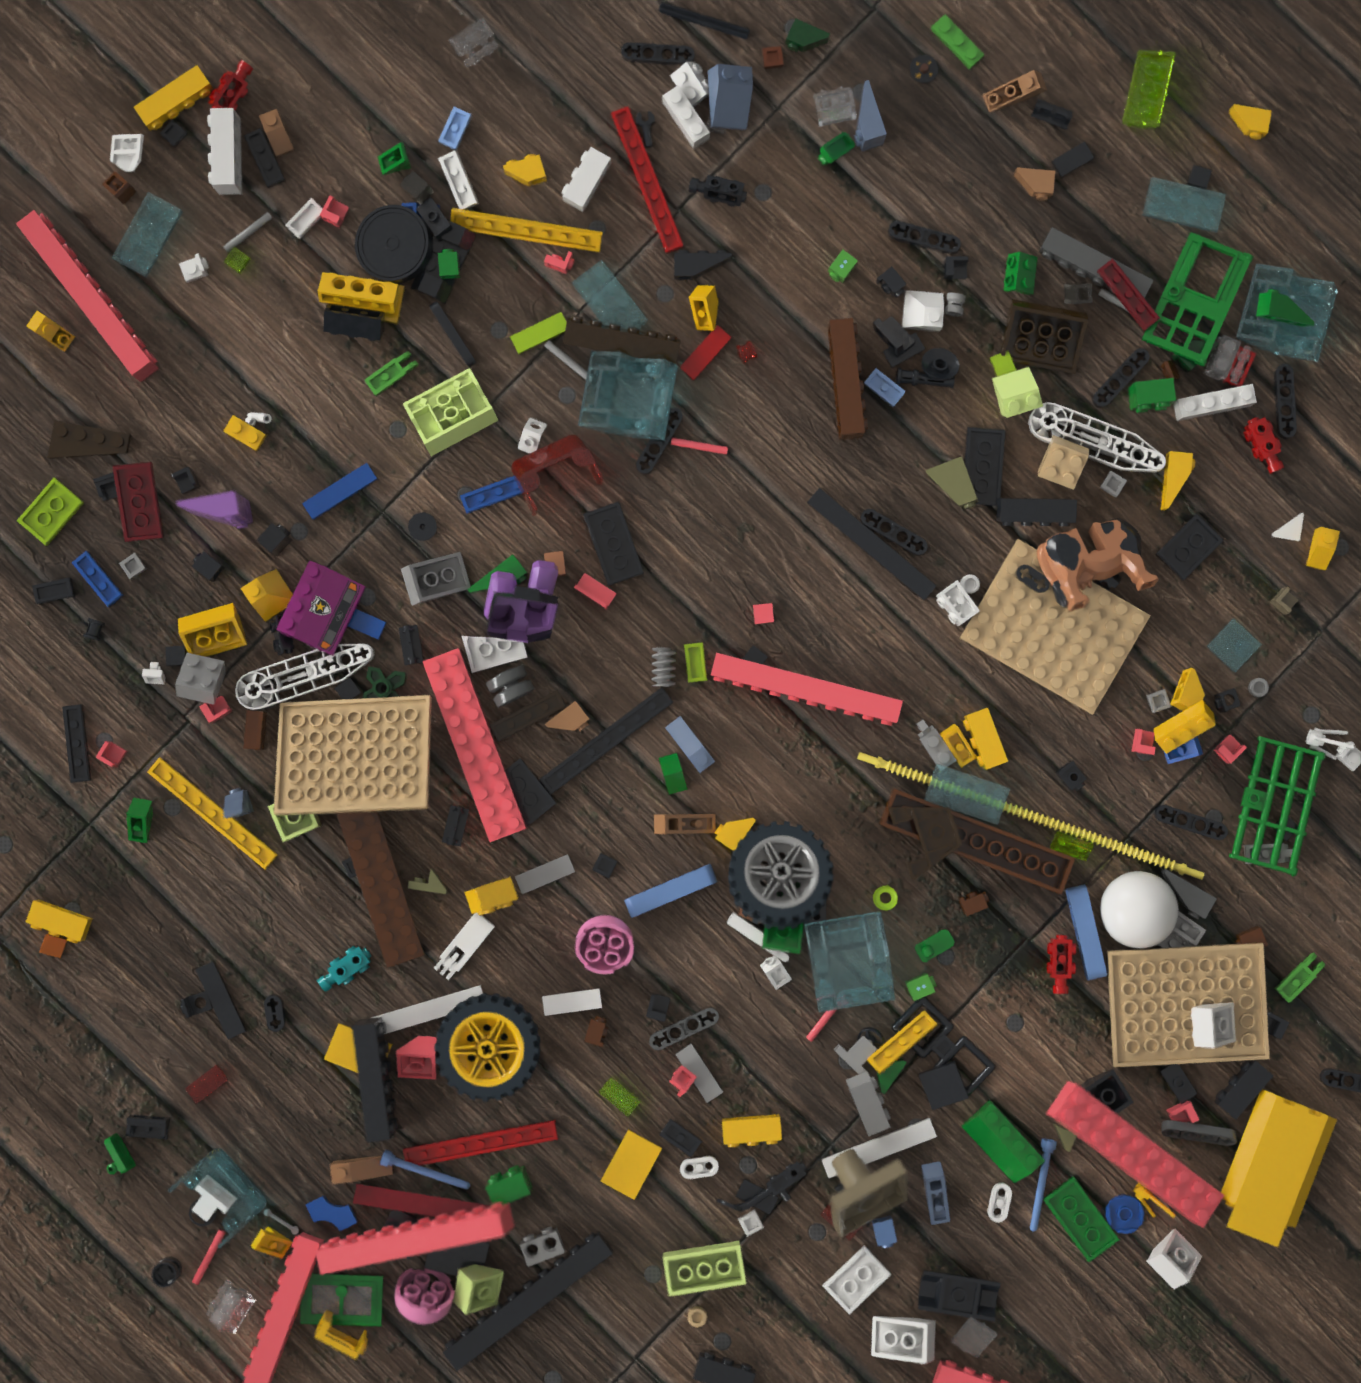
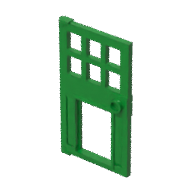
M1190 232L1155 309L1160 319L1146 329L1142 340L1192 360L1195 364L1205 366L1208 355L1254 256ZM1203 245L1233 257L1215 299L1184 287ZM1167 303L1180 308L1174 321L1162 316ZM1184 310L1197 315L1192 328L1179 323ZM1202 317L1215 322L1209 335L1196 330ZM1158 322L1171 326L1166 340L1153 335ZM1176 329L1189 334L1183 347L1170 342ZM1193 336L1206 341L1201 354L1188 349Z

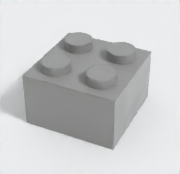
M187 653L175 683L177 696L214 705L226 674L225 661Z

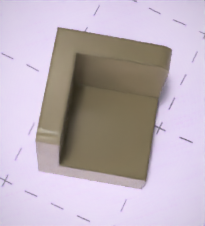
M1288 586L1282 588L1270 601L1283 615L1290 614L1291 608L1298 601L1289 592L1290 588Z

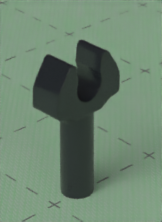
M648 111L649 119L648 121H643L639 112L636 117V125L643 128L645 147L651 148L653 143L650 127L652 124H655V117L651 111Z

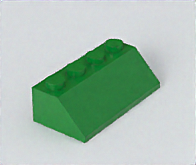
M990 1100L961 1125L1013 1183L1030 1175L1045 1161Z

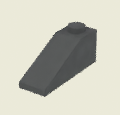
M1162 869L1161 874L1183 907L1189 910L1188 914L1196 919H1199V917L1206 919L1217 898L1172 872Z

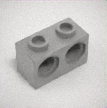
M547 1227L535 1236L534 1233L526 1235L520 1242V1247L528 1267L565 1252V1247L557 1227L554 1229ZM552 1237L556 1240V1244L549 1246L546 1243V1239ZM534 1244L538 1247V1251L532 1253L528 1250V1246Z

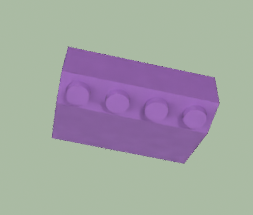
M235 491L176 502L177 506L193 515L237 527V529L247 528L248 524L253 523L249 500Z

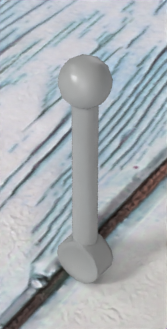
M270 1209L264 1210L265 1216H270L289 1228L292 1234H298L299 1228L297 1226H291L271 1213Z

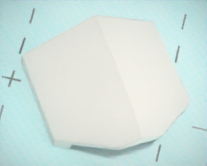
M113 135L110 161L125 172H134L141 162L144 135Z

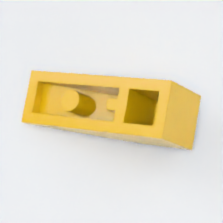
M1170 451L1166 454L1161 510L1165 511L1170 507L1191 474V470H1194L1195 459H1193V453Z

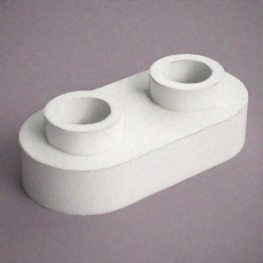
M713 1156L688 1158L681 1163L680 1172L686 1179L709 1177L717 1173L719 1165ZM707 1162L713 1165L710 1169L705 1167ZM692 1165L693 1170L687 1171L686 1167Z
M997 1183L992 1188L987 1213L994 1222H1002L1008 1215L1012 1190L1006 1183ZM1000 1189H1004L1003 1195H998ZM999 1208L1000 1213L994 1214V1209Z

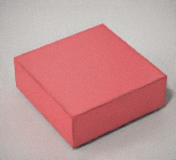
M772 603L753 605L755 624L774 623Z

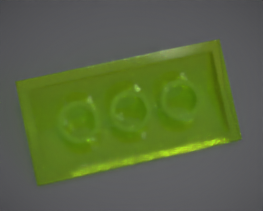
M1138 50L1122 121L1123 124L1142 129L1160 127L1176 56L1175 52Z

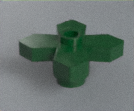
M368 667L366 678L373 687L364 692L363 698L400 697L395 690L405 685L407 673L394 671L386 678L381 668ZM384 685L387 686L386 692L382 691Z

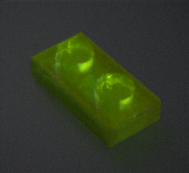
M1057 831L1050 844V849L1087 861L1094 844Z
M612 1077L599 1090L603 1097L627 1117L640 1103V1100Z

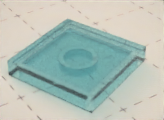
M1233 618L1206 647L1235 673L1262 644Z

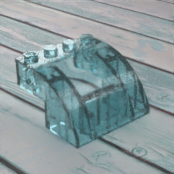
M1256 263L1236 337L1249 345L1268 352L1318 362L1338 288L1331 281L1298 277L1294 269ZM1269 289L1279 290L1280 294L1287 295L1315 322L1314 326L1299 327L1257 317L1259 293H1266Z
M591 351L578 426L620 436L665 440L678 365L665 359L634 358L622 352Z
M881 911L804 924L815 998L819 1012L895 1000L891 963Z

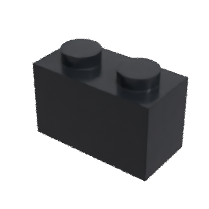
M271 523L257 541L270 553L278 557L292 539L289 537L291 533L280 524L276 526Z

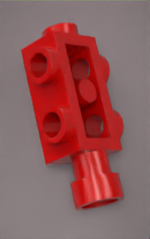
M240 60L235 73L228 71L222 75L219 81L220 85L209 96L208 104L212 108L237 109V100L239 97L243 98L248 92L246 88L248 83L244 80L254 70L249 64ZM232 82L233 87L230 89L229 85ZM220 98L223 99V103H222V104H219V103H218L219 100H220Z
M1259 417L1249 420L1248 425L1245 427L1244 436L1248 442L1251 441L1253 444L1252 453L1256 459L1259 458L1261 462L1266 460L1268 464L1267 469L1270 474L1283 469L1284 465L1277 457V454L1282 452L1280 449L1282 446L1279 439L1275 438L1272 432L1273 426L1271 422L1267 421L1265 417L1260 420ZM1259 426H1261L1263 430L1262 433L1258 431ZM1266 444L1270 445L1271 450L1266 448Z
M1056 935V938H1051V942L1047 944V953L1050 954V962H1047V974H1050L1051 978H1055V985H1053L1054 994H1068L1069 986H1067V979H1072V974L1076 972V965L1072 963V955L1076 954V944L1072 943V939H1068V935ZM1058 945L1063 946V950L1060 952L1057 951ZM1058 964L1063 966L1061 971L1056 969Z

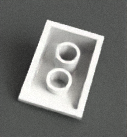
M873 1316L871 1356L924 1364L933 1361L936 1321L920 1318Z

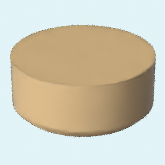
M695 1306L689 1310L688 1321L692 1326L701 1327L706 1323L707 1313L704 1308Z

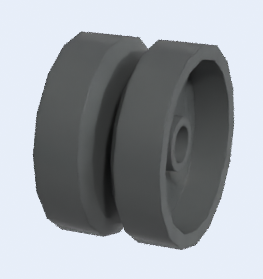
M523 665L508 669L485 683L490 693L502 690L493 699L498 708L535 690L531 680L518 682L527 675Z

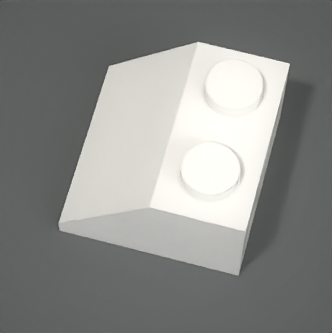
M1233 1003L1202 1004L1192 1007L1191 1018L1193 1021L1192 1036L1194 1046L1216 1048L1236 1041Z
M1173 1229L1153 1249L1147 1262L1173 1289H1176L1190 1281L1202 1255L1176 1229Z

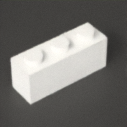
M679 85L662 95L663 104L693 149L710 139L709 130Z
M590 147L589 151L583 153L580 160L582 161L579 168L576 167L571 175L573 179L562 190L563 201L584 212L611 164L610 157Z

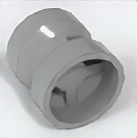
M947 293L946 300L948 303L945 306L944 313L951 316H963L964 309L962 306L965 303L966 296L960 293Z

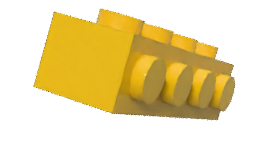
M196 65L134 106V109L150 131L153 129L157 130L168 119L177 117L183 109L192 107L198 99L207 97L213 88L198 65Z

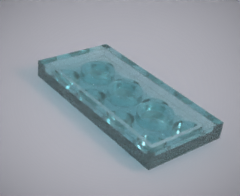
M1152 177L1142 216L1216 233L1219 228L1226 194Z
M148 192L112 259L147 278L183 213L182 209Z
M602 260L571 282L599 321H602V324L609 325L610 323L621 325V328L628 329V327L640 328L648 322L647 318Z
M936 763L924 800L998 825L1010 788Z

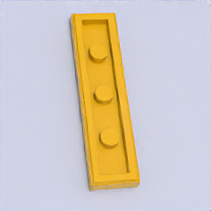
M924 1010L867 1058V1061L881 1075L937 1026V1023Z

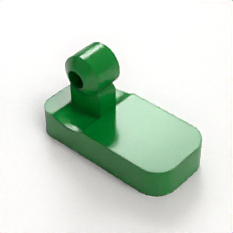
M842 132L820 148L821 154L818 159L822 165L832 164L855 147V143L849 134Z
M942 929L916 944L914 949L920 960L927 962L954 945V939L948 930Z
M115 1133L104 1140V1144L114 1161L107 1166L109 1174L112 1175L118 1171L124 1174L136 1166L120 1135Z

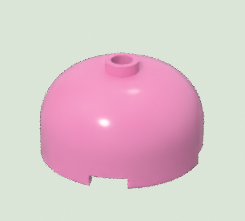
M600 915L586 921L577 933L575 944L576 956L585 965L586 969L594 973H615V970L620 969L624 965L627 966L633 956L634 940L632 932L622 920L614 916Z
M412 1268L406 1270L401 1274L396 1285L395 1303L397 1309L406 1319L417 1324H432L441 1320L449 1312L455 1294L450 1278L443 1272L426 1268L425 1271L413 1270ZM426 1273L433 1274L440 1280L432 1283L430 1291L427 1290L430 1277Z

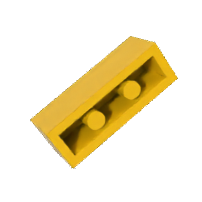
M1201 700L1155 727V741L1167 754L1215 726L1214 713L1204 700Z
M984 708L965 715L963 725L966 731H970L972 738L969 740L972 748L978 752L979 756L976 759L979 766L987 770L1008 762L989 709Z
M38 899L33 900L26 923L31 924L30 927L41 931L43 928L48 930L50 935L56 937L62 935L67 937V941L78 943V941H85L93 918Z
M779 1114L722 1118L724 1145L728 1144V1147H739L740 1143H747V1146L759 1145V1142L765 1141L766 1144H777L778 1140H782Z

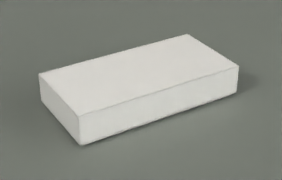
M311 198L285 226L297 238L301 239L321 218L320 213L323 208Z

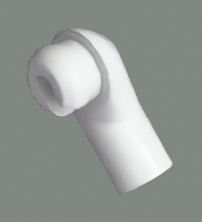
M250 412L247 414L248 417L245 419V422L254 426L256 421L270 423L272 418L266 413Z

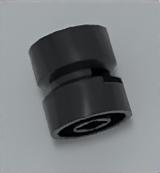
M174 1257L162 1259L152 1270L151 1278L153 1283L161 1288L171 1286L181 1276L182 1265Z

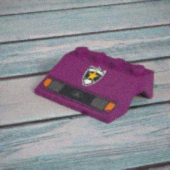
M309 560L276 630L284 636L292 637L317 650L334 656L366 587Z

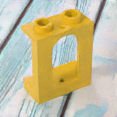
M326 1309L317 1325L314 1338L354 1359L359 1354L363 1355L368 1345L366 1344L368 1338H366L367 1330H364L359 1340L330 1326L333 1312Z

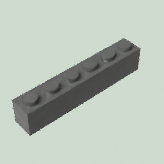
M1052 227L1039 250L1042 256L1048 260L1054 259L1065 269L1071 268L1075 270V273L1080 277L1092 279V282L1098 286L1109 288L1097 273V270L1112 258ZM1115 260L1145 298L1154 280Z

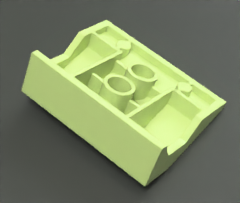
M470 368L403 403L431 456L499 421Z

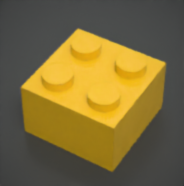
M511 877L465 892L471 913H478L479 916L494 912V907L497 910L513 905L512 901L518 899Z

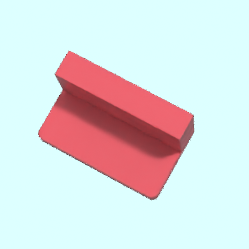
M586 573L583 574L578 584L574 586L576 591L606 610L617 595V593Z

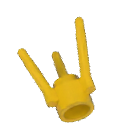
M1140 1183L1135 1186L1133 1190L1136 1193L1135 1197L1140 1200L1153 1218L1156 1215L1144 1198L1146 1200L1150 1198L1170 1216L1176 1217L1169 1208L1153 1196L1152 1192Z

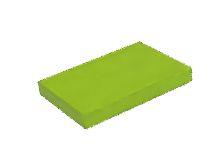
M54 477L18 518L17 522L44 545L48 546L85 502Z

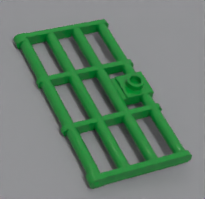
M1258 736V747L1251 775H1248L1249 784L1244 789L1241 801L1242 813L1238 817L1240 821L1232 854H1229V858L1280 871L1291 876H1297V864L1303 839L1307 835V832H1305L1313 797H1316L1315 789L1321 763L1324 761L1326 754ZM1266 743L1277 746L1269 780L1258 777ZM1285 748L1296 751L1288 785L1277 782ZM1304 753L1315 756L1307 790L1296 787ZM1257 782L1267 784V792L1256 790ZM1276 787L1287 790L1279 825L1268 822ZM1295 792L1306 795L1298 830L1286 827ZM1250 809L1262 812L1260 820L1249 817ZM1247 821L1259 824L1251 858L1239 856ZM1266 826L1277 829L1269 864L1258 861ZM1285 832L1296 834L1288 869L1277 866Z

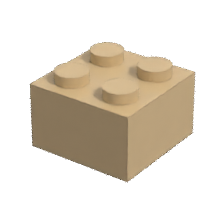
M1053 435L1038 469V476L1074 490L1089 457V448Z

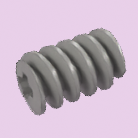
M652 648L653 651L657 652L652 655V658L657 660L652 662V666L657 667V669L652 670V673L657 675L652 678V681L657 683L652 685V687H670L675 685V682L670 681L671 678L676 677L675 674L670 673V671L676 669V667L670 665V663L676 662V659L670 657L676 654L675 651L670 650L671 648Z

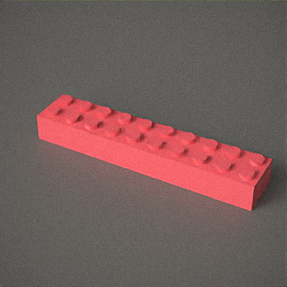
M33 210L18 221L16 225L130 374L142 382L159 368L155 364L158 362L151 352L144 349L146 345L140 337L138 338L136 334H132L135 332L128 322L121 319L123 317L122 313L111 303L112 301L109 296L99 288L101 287L99 283L88 273L89 270L76 258L78 257L76 253L65 243L66 240L54 229L55 226L48 217L46 218L43 213L38 214Z
M457 648L423 661L489 842L527 829L461 649Z
M1067 1081L1046 1113L1195 1225L1204 1228L1224 1197L1217 1189L1075 1083Z
M502 1202L491 1204L489 1208L478 1206L470 1212L459 1210L454 1212V1215L441 1214L433 1220L427 1217L418 1220V1223L414 1224L411 1221L401 1223L400 1227L396 1228L393 1225L383 1227L382 1231L376 1232L375 1229L365 1231L363 1235L352 1233L344 1239H340V1237L331 1238L328 1240L329 1242L321 1244V1248L315 1251L320 1273H331L504 1236L515 1226L509 1203L502 1204Z

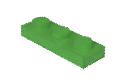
M946 14L931 27V30L969 70L984 57V54Z

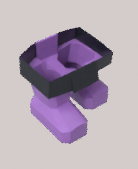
M541 560L534 562L527 588L516 586L517 580L513 573L496 571L491 574L484 606V616L488 620L487 634L499 639L526 643L546 640L551 637L559 597L553 595L558 576V567L554 562Z

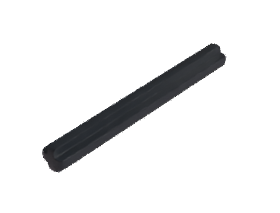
M661 2L659 6V12L742 39H748L749 28L666 2Z

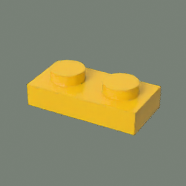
M234 415L223 430L226 434L255 451H258L267 436Z

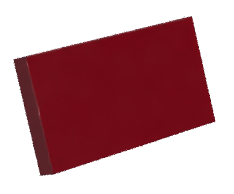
M152 461L112 466L124 541L163 538L164 533Z

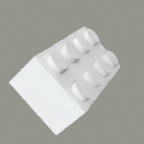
M210 108V115L207 116L208 126L211 127V134H208V145L211 146V153H208V162L211 165V172L208 173L209 183L212 184L213 189L219 195L242 194L241 119L234 108Z

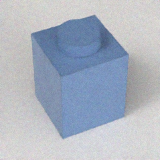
M891 1216L872 1220L877 1245L882 1246V1248L893 1246L897 1239Z

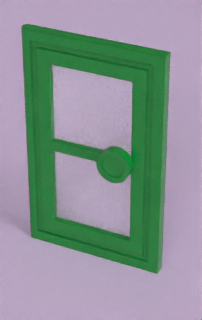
M312 1273L301 1301L300 1324L318 1325L327 1309L333 1312L331 1325L381 1327L384 1275Z

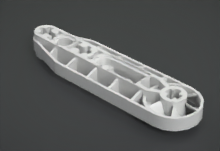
M1051 402L1042 403L1043 407L1033 409L1029 416L1028 424L1030 431L1039 440L1050 443L1052 438H1049L1048 431H1052V436L1060 437L1096 451L1095 457L1089 455L1088 458L1115 469L1155 473L1162 470L1166 464L1164 455L1137 434ZM1073 414L1087 419V424L1072 420ZM1047 418L1051 419L1050 422H1052L1049 426L1044 422ZM1093 421L1106 426L1104 432L1090 427V422ZM1057 424L1063 425L1064 428H1059ZM1067 425L1070 426L1068 433L1064 432L1067 428ZM1075 428L1080 429V430H1083V431L1088 432V433H1091V434L1096 435V436H1098V437H1094V436L1088 435V434H1086V433H1084V432H1082V431H1081V433H1080V432H1078V431H1075ZM1111 428L1124 434L1122 438L1107 433L1108 429ZM1073 433L1078 434L1079 437L1085 438V439H1088V440H1091V441H1093V442H1095V443H1098V444L1096 445V444H1094V443H1091V442H1088V441H1086V440L1080 439V438H1078V437L1073 436L1072 434H1073ZM1126 435L1137 439L1140 445L1125 440ZM1119 445H1121V449L1124 450L1120 453L1118 452V448H1116ZM1134 451L1140 452L1141 460L1134 458ZM1099 453L1113 457V463L1099 459ZM1157 459L1156 462L1158 463V465L1154 466V462L1152 460ZM1117 460H1121L1132 466L1131 468H1124L1115 464Z
M339 644L338 647L341 648V652L335 653L334 656H326V653L322 652L323 658L308 662L307 655L320 651L315 649L248 672L237 682L235 688L236 698L245 708L259 710L345 681L371 662L375 655L374 650L368 644ZM355 646L347 650L344 649V647ZM362 649L369 651V653L366 654L367 658L363 656L355 657V655L353 654V652L356 655L363 653ZM348 654L351 657V661L349 664L344 665L342 657ZM303 657L305 664L290 669L289 661ZM337 661L338 665L330 666V670L324 669L326 662L335 663ZM285 663L287 670L272 675L270 668ZM359 666L355 670H351V668ZM267 669L268 676L260 673V671ZM302 669H306V671H303L299 674L288 676L287 679H280V677L291 674ZM348 669V675L340 680H334L333 674ZM257 674H260L259 683L255 682ZM308 675L307 679L286 686L282 685V683L284 682H291L293 680L306 677ZM330 676L331 683L316 687L315 680ZM274 679L277 683V689H275L274 683L272 682V680ZM309 682L312 683L314 689L298 693L297 686ZM254 686L259 688L257 695L251 693L254 690ZM293 688L295 695L280 700V692ZM274 695H275L277 701L271 703L272 700L274 699Z

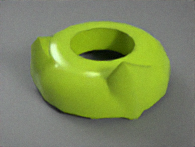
M885 885L876 889L873 894V901L877 908L887 911L898 904V895L892 887ZM884 892L891 895V901L888 903H884L880 899V895Z

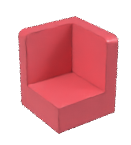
M330 195L320 216L322 220L340 228L349 207L336 201Z
M223 696L218 697L214 705L204 703L199 706L209 723H215L233 712Z
M1135 729L1131 752L1154 755L1156 748L1153 747L1154 732Z
M1228 735L1214 751L1226 764H1231L1247 747L1241 745L1232 735Z
M105 741L96 758L110 767L118 768L127 750L112 741Z
M681 1065L673 1073V1077L669 1082L680 1090L677 1095L681 1097L687 1092L697 1076Z
M1188 1100L1183 1104L1179 1103L1166 1110L1171 1120L1180 1122L1190 1121L1191 1123L1199 1121L1191 1102Z

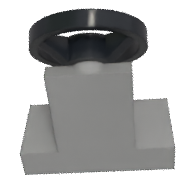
M866 1027L860 1031L858 1041L848 1051L840 1044L834 1048V1051L858 1074L866 1072L862 1065L867 1061V1058L879 1049L875 1046L882 1047L884 1045V1037L877 1029ZM864 1031L866 1032V1038L864 1036L861 1037V1033ZM869 1031L876 1033L880 1037L881 1042L877 1041Z

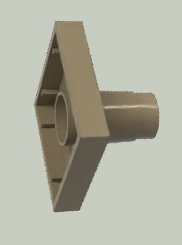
M854 1149L842 1152L832 1161L831 1164L845 1190L830 1198L833 1226L840 1238L907 1201V1172L899 1159L873 1174Z

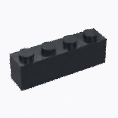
M997 498V521L1002 522V525L1014 526V522H1021V526H1033V522H1040V526H1051L1052 522L1059 523V526H1070V523H1076L1077 500Z

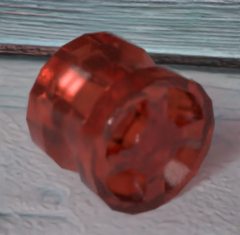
M750 340L745 345L736 346L743 364L747 363L751 358L755 359L758 357Z

